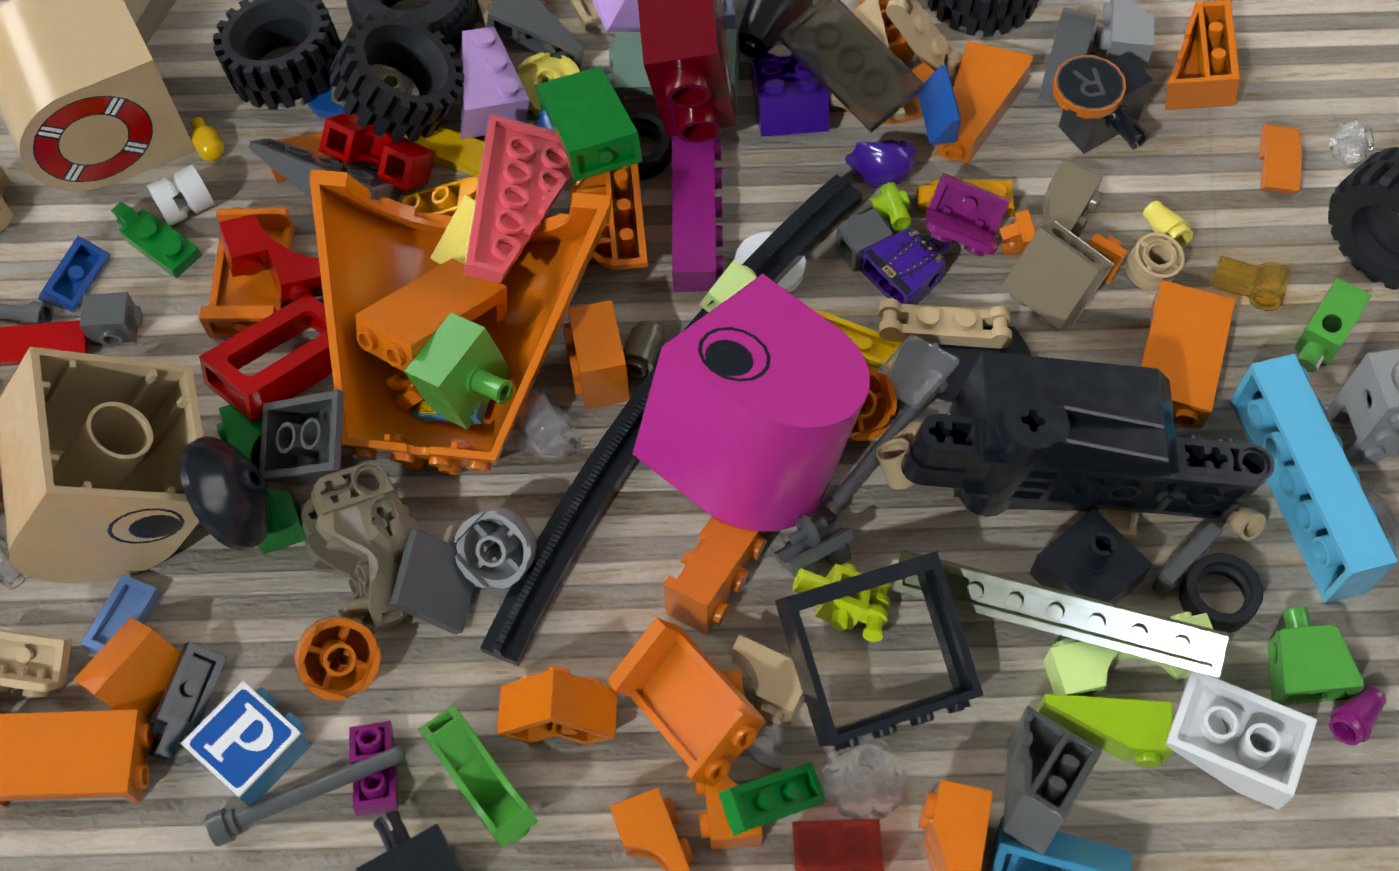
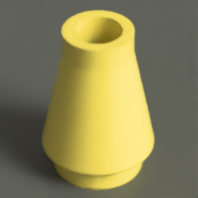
M1154 201L1144 209L1143 216L1148 220L1154 233H1163L1172 237L1179 243L1182 249L1190 243L1194 235L1190 222L1165 207L1160 201Z

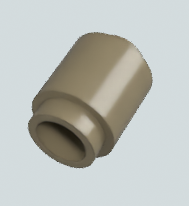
M644 320L638 322L637 326L631 329L623 348L627 374L638 378L648 376L658 363L661 348L665 345V332L658 324Z

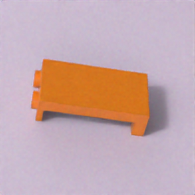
M273 206L267 208L232 207L230 209H217L216 218L218 222L255 214L262 228L272 239L293 251L295 226L288 209ZM220 236L209 306H201L199 320L209 338L233 337L286 306V304H281L269 269L252 276H232Z
M451 258L355 314L357 343L365 351L372 353L404 372L450 313L469 321L476 319L480 315L496 323L507 317V286L463 275L465 264Z
M1162 280L1152 302L1151 311L1153 313L1140 367L1158 368L1170 380L1174 421L1183 427L1202 428L1213 409L1236 299Z
M657 617L607 679V683L615 692L631 697L690 767L686 772L690 780L714 787L728 775L731 765L742 751L756 740L759 730L767 722L681 627Z
M138 709L0 714V808H6L7 801L124 797L131 803L140 802L142 790H145L149 783V768L146 764L147 750L152 747L155 734L153 731H150L152 723Z

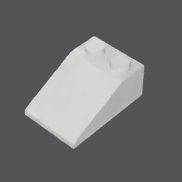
M1191 670L1165 746L1237 793L1279 810L1294 797L1317 719L1210 675Z

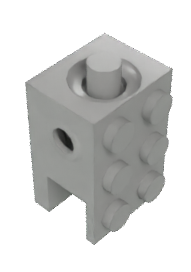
M1399 349L1367 353L1327 409L1331 422L1351 420L1357 440L1345 454L1348 462L1362 461L1365 464L1378 462L1385 457L1399 456Z

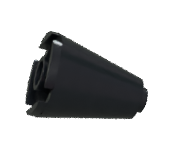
M748 0L738 30L740 51L750 58H762L812 12L814 8L813 0Z

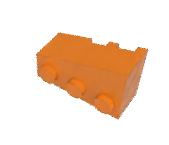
M1231 0L1195 2L1181 49L1176 58L1173 73L1168 82L1165 110L1235 106L1240 75Z

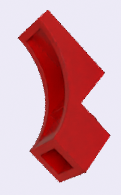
M255 214L219 222L221 244L233 277L241 275L252 276L269 269L281 304L291 303L307 293L313 297L323 295L319 258L298 254L277 243L262 228Z

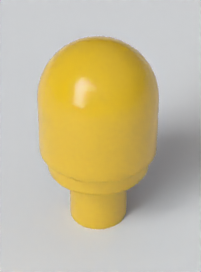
M202 117L194 118L190 124L194 130L191 138L195 150L200 158L205 161L214 162L219 160L224 154L225 147L218 131L212 126L206 125Z

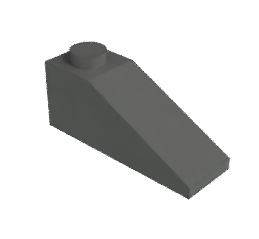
M494 0L488 12L487 27L494 26L500 38L535 53H550L551 57L560 59L561 55L566 56L574 61L580 69L584 47L540 0Z

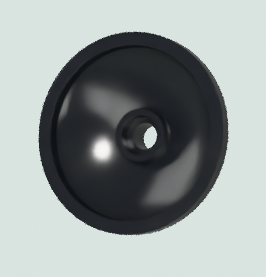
M204 436L189 443L181 456L180 475L186 498L199 522L216 540L231 549L247 551L260 545L267 537L269 531L271 505L267 486L257 467L237 447L219 438Z

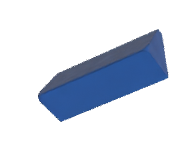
M941 65L920 86L917 93L931 145L955 143L961 122L948 68L946 65Z
M77 235L41 290L38 299L44 303L74 312L83 299V295L86 294L106 263L110 253Z

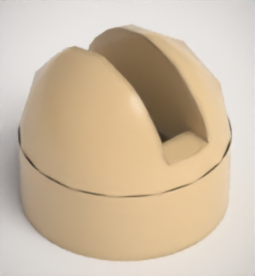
M1241 506L1238 512L1234 511L1231 513L1229 523L1238 536L1249 541L1261 534L1266 525V517L1255 508Z

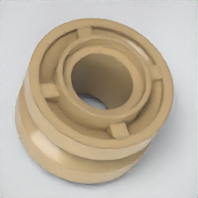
M1146 234L1138 240L1125 260L1127 276L1136 286L1148 291H1157L1162 280L1172 282L1174 277L1180 272L1184 265V252L1179 243L1166 234Z

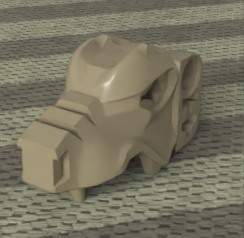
M368 462L319 478L312 489L311 499L307 500L301 510L300 522L307 537L305 547L311 559L316 562L313 570L335 573L348 578L354 600L343 604V609L338 610L339 616L359 618L361 623L374 634L400 624L408 615L389 606L409 531L416 529V522L414 518L408 516V506L401 503L397 492H393V487L384 469L378 464ZM366 473L371 474L378 481V489L370 492L365 486L358 485V476ZM346 478L349 480L348 486H345L347 484ZM326 486H329L332 491L323 494ZM315 508L318 519L311 520L309 516Z

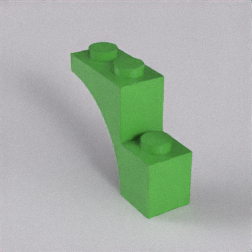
M454 705L418 729L479 820L501 848L508 843H515L528 834L530 827L538 822L537 818L504 776L464 716Z

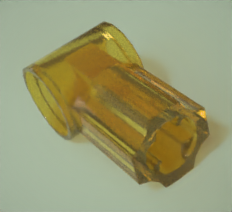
M1220 256L1210 284L1211 287L1248 297L1250 303L1255 308L1264 311H1275L1283 306L1290 271L1279 263L1267 262L1256 266Z

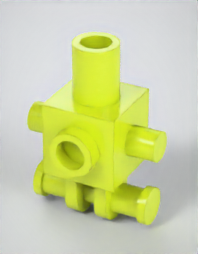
M835 564L826 577L800 568L794 579L792 590L801 593L862 573L856 572V568L852 564H843L841 566ZM890 583L817 605L815 617L831 622V628L836 631L852 630L858 621L865 623L866 628L863 630V638L870 642H879L883 639L882 626L888 622L889 614L887 611L890 608V598L887 596V592L890 590Z

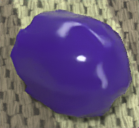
M888 139L882 143L858 142L854 151L845 157V163L865 182L876 189H880L886 183L895 182L898 185L909 177L915 166L917 150L904 140Z

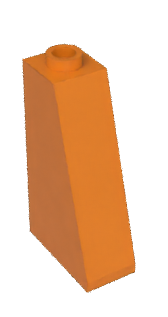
M967 41L953 87L961 118L958 137L955 143L937 145L935 156L951 161L970 163L1026 85L1033 55Z

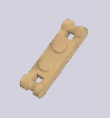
M889 0L886 14L917 57L934 71L939 66L946 65L952 87H954L957 70H959L963 55L959 51L951 49L945 36L939 32L928 12L922 8L917 0Z
M893 298L884 299L879 303V316L883 319L879 324V336L883 340L985 348H1006L1012 344V331L1008 328V325L1011 323L1009 308L1005 306H996L990 310L900 304L898 300ZM983 327L993 328V329H991V330H985V329H983Z

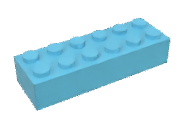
M1295 353L1251 364L1229 402L1248 442L1262 446L1273 457L1275 463L1274 471L1266 481L1324 604L1368 593L1398 563L1396 550L1392 541L1386 538L1378 522L1376 508L1371 502H1368L1360 486L1358 472L1350 466L1343 452L1341 438L1337 433L1333 432L1326 418L1325 406L1321 400L1317 399L1310 385L1307 370L1300 365Z

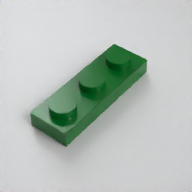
M812 761L718 793L733 836L827 802Z

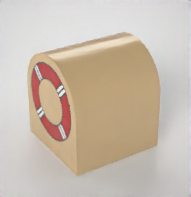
M10 0L0 7V112L25 169L33 178L47 186L61 190H94L116 184L196 151L124 0Z

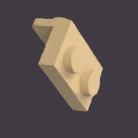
M0 629V692L9 691L10 687L23 689L22 695L47 697L49 691L66 687L72 639Z

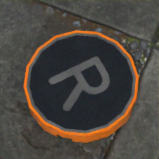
M1079 55L1067 59L1059 66L1052 85L1053 96L1064 110L1068 111L1069 108L1077 112L1076 116L1084 119H1099L1112 114L1121 103L1126 90L1125 77L1120 69L1107 59L1094 55Z

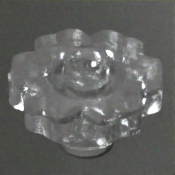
M864 735L859 739L858 746L845 748L835 752L833 746L828 751L826 757L827 765L822 769L820 782L823 786L824 797L830 801H838L837 809L842 816L851 817L858 822H863L869 817L870 813L876 818L884 819L889 815L890 811L898 808L902 800L901 790L908 781V775L904 769V760L900 756L889 755L890 747L886 741L876 740L870 735Z

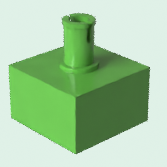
M453 313L448 315L404 371L433 412L444 416L445 419L467 430L474 422L471 419V415L480 402L488 404L492 399L498 404H505L510 400L514 391V385L511 384L510 380H506L512 370L486 328Z

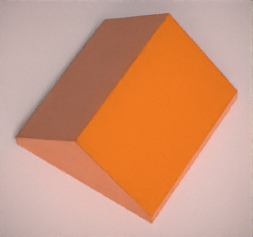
M130 617L75 677L74 681L111 710L138 709L148 718L160 703L180 652L154 629Z

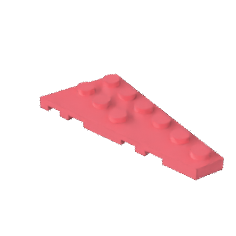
M490 114L463 275L501 284L571 179L572 175L568 157L554 130Z

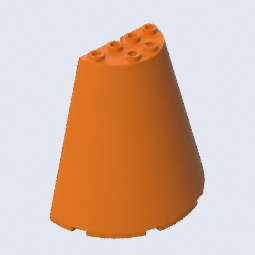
M311 169L309 180L334 390L344 391L341 445L353 450L352 457L363 460H376V457L384 458L392 462L401 463L402 469L411 471H424L425 465L438 467V472L449 475H461L462 469L491 472V467L496 466L610 218L611 196L573 192L570 213H561L543 219V223L539 225L501 282V284L507 286V317L498 323L483 315L472 320V322L486 328L512 370L506 380H510L511 384L514 385V391L510 400L505 404H498L491 399L483 423H472L467 430L455 423L423 422L417 420L412 416L415 405L406 411L396 405L393 401L399 391L391 389L387 384V380L394 374L404 379L403 374L388 362L361 348L356 338L355 314L441 265L430 259L453 216L417 212L415 207L389 198L380 197V200H371L370 189L356 181L348 172Z

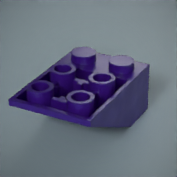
M795 51L791 55L786 56L767 53L762 58H749L757 124L761 137L829 131V91L815 53Z

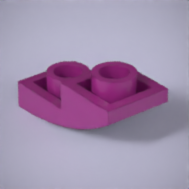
M391 721L349 727L350 765L395 747ZM396 765L353 782V809L356 816L399 810Z

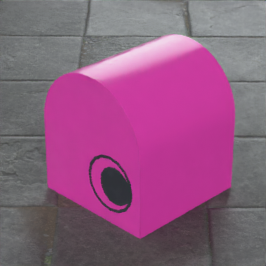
M761 274L662 346L633 455L696 505L722 522L738 528L756 531H778L796 526V517L801 514L811 517L822 503L868 395L870 375L867 363L859 348L843 331L767 276Z

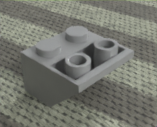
M1110 0V3L1104 2L1101 13V23H1103V26L1096 27L1094 46L1099 47V52L1096 51L1095 56L1111 61L1127 52L1145 71L1154 48L1155 19L1133 0Z

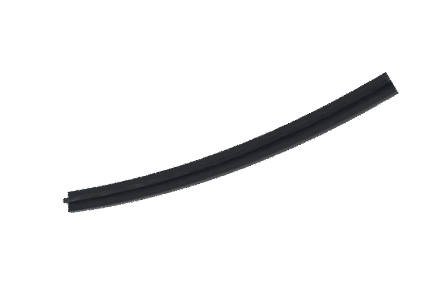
M838 174L832 177L792 213L742 265L752 269L757 277L764 274L777 284L843 217L862 202L863 194L852 186L853 177L849 174H846L843 178ZM702 308L685 329L709 312ZM657 364L611 424L555 509L536 541L537 548L534 562L525 576L511 586L480 647L483 653L519 667L535 631L584 542L616 490L638 459L633 455V450Z

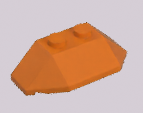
M638 163L576 182L574 181L569 187L570 207L573 192L610 195L612 199L610 218L590 260L610 270L648 267Z

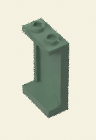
M726 29L734 105H737L740 61L737 29ZM616 33L615 47L609 48V63L612 68V74H607V78L623 105L624 96L653 95L643 65L641 33Z

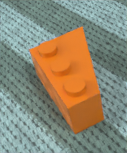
M712 516L700 532V541L693 553L687 550L682 557L681 563L685 564L679 577L676 579L669 575L663 584L666 614L706 635L709 634L714 624L720 626L730 608V604L727 603L733 591L739 593L747 580L749 571L745 569L752 558L758 560L766 546L767 539L763 537L764 531L738 528Z

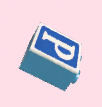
M242 681L180 744L249 807L256 804L311 745L302 735L307 728L293 714L289 712L283 717L274 709L279 703L266 690L260 687L255 692Z

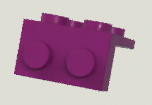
M942 173L925 211L926 226L931 231L930 235L937 240L945 243H950L951 240L957 241L965 245V250L977 256H984L985 253L995 255L997 250L995 232L1010 202L1006 197Z

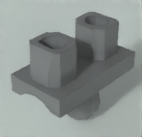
M801 514L796 517L798 530L788 535L791 543L774 552L778 563L790 570L794 578L800 568L820 575L815 562L825 557L827 563L833 567L835 564H844L851 559L848 542L855 538L849 527L843 528L835 519L826 522L824 517L821 516L811 521L808 516Z

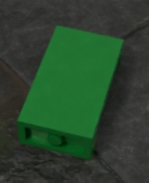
M601 66L535 85L540 110H545L568 157L570 172L575 182L643 161L638 132Z

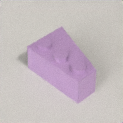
M495 27L462 31L459 56L463 65L459 73L464 74V82L461 86L463 89L460 93L461 139L486 135L490 114L526 123L530 99Z

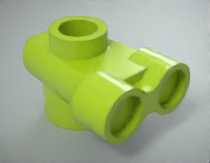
M895 182L882 185L880 187L881 194L870 197L873 208L882 219L891 222L894 235L909 228L913 229L908 210L912 208L906 190L898 191Z

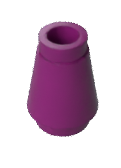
M1364 687L1331 712L1329 729L1338 740L1348 745H1357L1360 742L1367 741L1383 706L1386 704L1385 695L1375 687Z

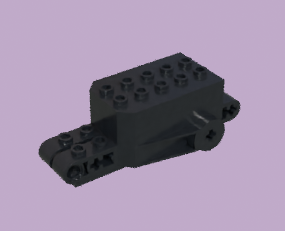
M982 351L952 403L950 413L932 414L926 417L901 461L902 473L906 479L918 485L953 488L954 497H959L966 508L984 517L997 516L1007 509L1091 511L1093 508L1096 510L1099 508L1225 520L1272 475L1275 466L1271 454L1265 448L1256 444L1240 443L1231 438L1209 440L1199 439L1195 435L1176 436L1170 380L1158 368Z

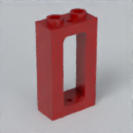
M307 293L200 355L199 359L204 384L253 423L263 417L264 403L291 399L332 374L324 302L321 303L311 294ZM309 327H312L321 334L255 375L246 376L239 371L240 368Z

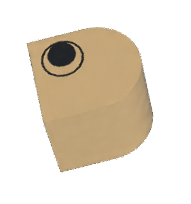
M36 347L28 349L0 397V469L8 552L12 565L18 571L35 579L55 583L82 584L119 579L122 574L131 576L150 569L166 560L179 548L199 523L184 493L180 475V461L185 447L192 441L204 437L192 366Z

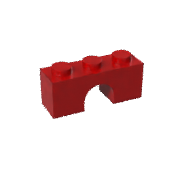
M345 113L325 118L319 151L346 164L353 162L374 164L379 167L377 178L405 191L428 184L436 151L414 141L409 142L405 137L402 138L401 142L392 141L391 133L385 132L383 137L374 135L375 127L367 124L365 129L356 124L359 117L354 114L349 117Z

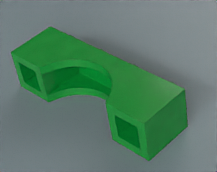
M230 404L220 407L219 412L222 423L216 424L220 439L237 447L254 463L260 472L263 417L252 423ZM267 486L271 505V523L267 537L258 545L263 555L306 541L307 539L300 522V506L291 490H278Z

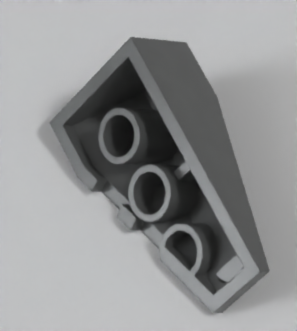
M270 138L250 141L249 149L310 199H312L309 180L311 169L348 172L356 181L370 189L371 200H380V197L398 201L404 190L377 178L378 170L364 167L363 171L343 167L344 162L336 158L316 157L314 159L312 158L313 152Z

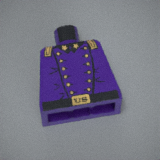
M909 228L863 250L860 271L886 298L896 299L900 304L917 305L941 281L946 264L943 255L950 251L951 246L950 243L942 242L934 237L926 240L915 229Z

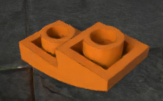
M1264 124L1262 126L1259 159L1263 160L1260 190L1295 195L1300 192L1302 168L1299 129Z

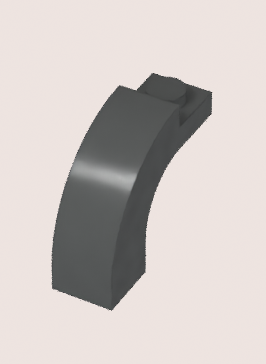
M1063 7L1038 99L1058 103L1053 96L1052 87L1059 66L1067 59L1087 54L1096 14Z

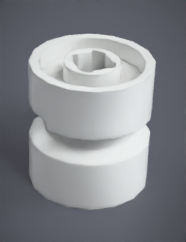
M193 164L175 171L171 180L163 177L146 185L169 226L186 219L188 211L192 210L195 213H199L215 205ZM179 192L182 194L183 198L173 200V197Z

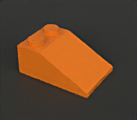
M940 779L935 792H927L926 800L921 807L918 828L925 829L923 844L931 871H981L993 791Z

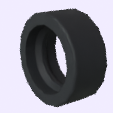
M629 113L628 116L634 124L638 135L648 136L659 144L656 151L647 156H642L643 161L638 163L639 180L649 179L663 172L669 164L672 153L671 136H667L663 121L650 113Z
M1214 553L1203 556L1190 567L1180 584L1179 601L1184 612H1191L1192 616L1207 613L1214 630L1231 633L1240 630L1255 616L1263 601V585L1258 573L1246 561L1231 554ZM1212 573L1223 575L1233 580L1240 588L1244 597L1241 609L1235 613L1227 614L1208 607L1201 599L1197 590L1200 579Z

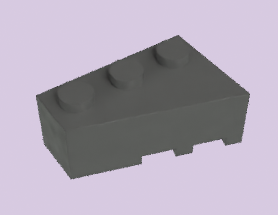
M1027 706L1007 745L1003 831L1016 838L1021 844L1043 855L1103 751Z

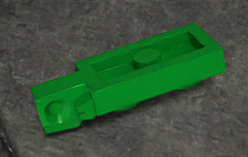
M122 201L111 210L117 218L116 221L122 225L119 231L124 235L126 241L177 279L202 256L197 246L152 213L144 209L136 213Z

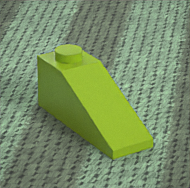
M1044 694L1037 706V712L1087 742L1121 760L1135 761L1139 767H1159L1174 753L1173 750L1165 746L1173 723L1172 702Z

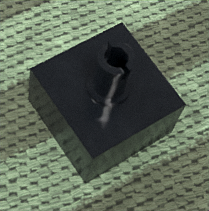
M1127 52L1110 61L1120 69L1126 83L1123 99L1112 114L1099 119H1084L1076 116L1077 112L1069 108L1068 111L1063 109L1058 127L1083 154L1117 135H1120L1132 150L1137 149V145L1139 147L1142 146L1150 136V133L1138 121L1153 79Z
M1093 508L1037 555L1029 574L1040 585L1117 604L1143 581L1153 564Z
M398 810L386 813L393 828L392 831H390L387 822L384 821L382 816L373 823L387 851L356 868L357 871H464L451 844L438 824L411 838Z

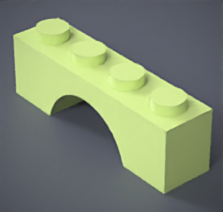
M1182 612L1170 617L1171 619L1213 629L1207 613L1192 616L1191 612ZM1072 638L1055 642L1043 661L1053 692L1057 695L1099 697L1106 687L1109 667L1124 659L1139 658L1151 661L1166 670L1175 681L1188 678L1191 671L1083 641L1076 642Z

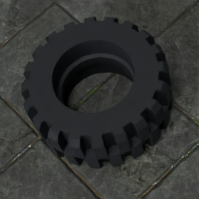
M1399 147L1386 148L1369 156L1335 188V192L1331 195L1328 210V223L1333 225L1331 227V234L1334 240H1338L1340 244L1339 250L1343 256H1348L1352 260L1351 265L1358 271L1362 270L1368 274V279L1375 283L1380 281L1384 283V287L1392 290L1399 289Z

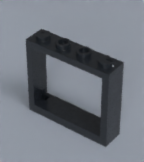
M938 551L775 600L819 746H834L835 752L845 748H852L859 745L858 737L872 733L873 739L885 737L898 732L896 724L908 720L911 726L927 723L935 719L933 714L935 711L946 708L948 714L959 712L971 706L969 700L984 695ZM917 575L953 688L835 727L799 611Z

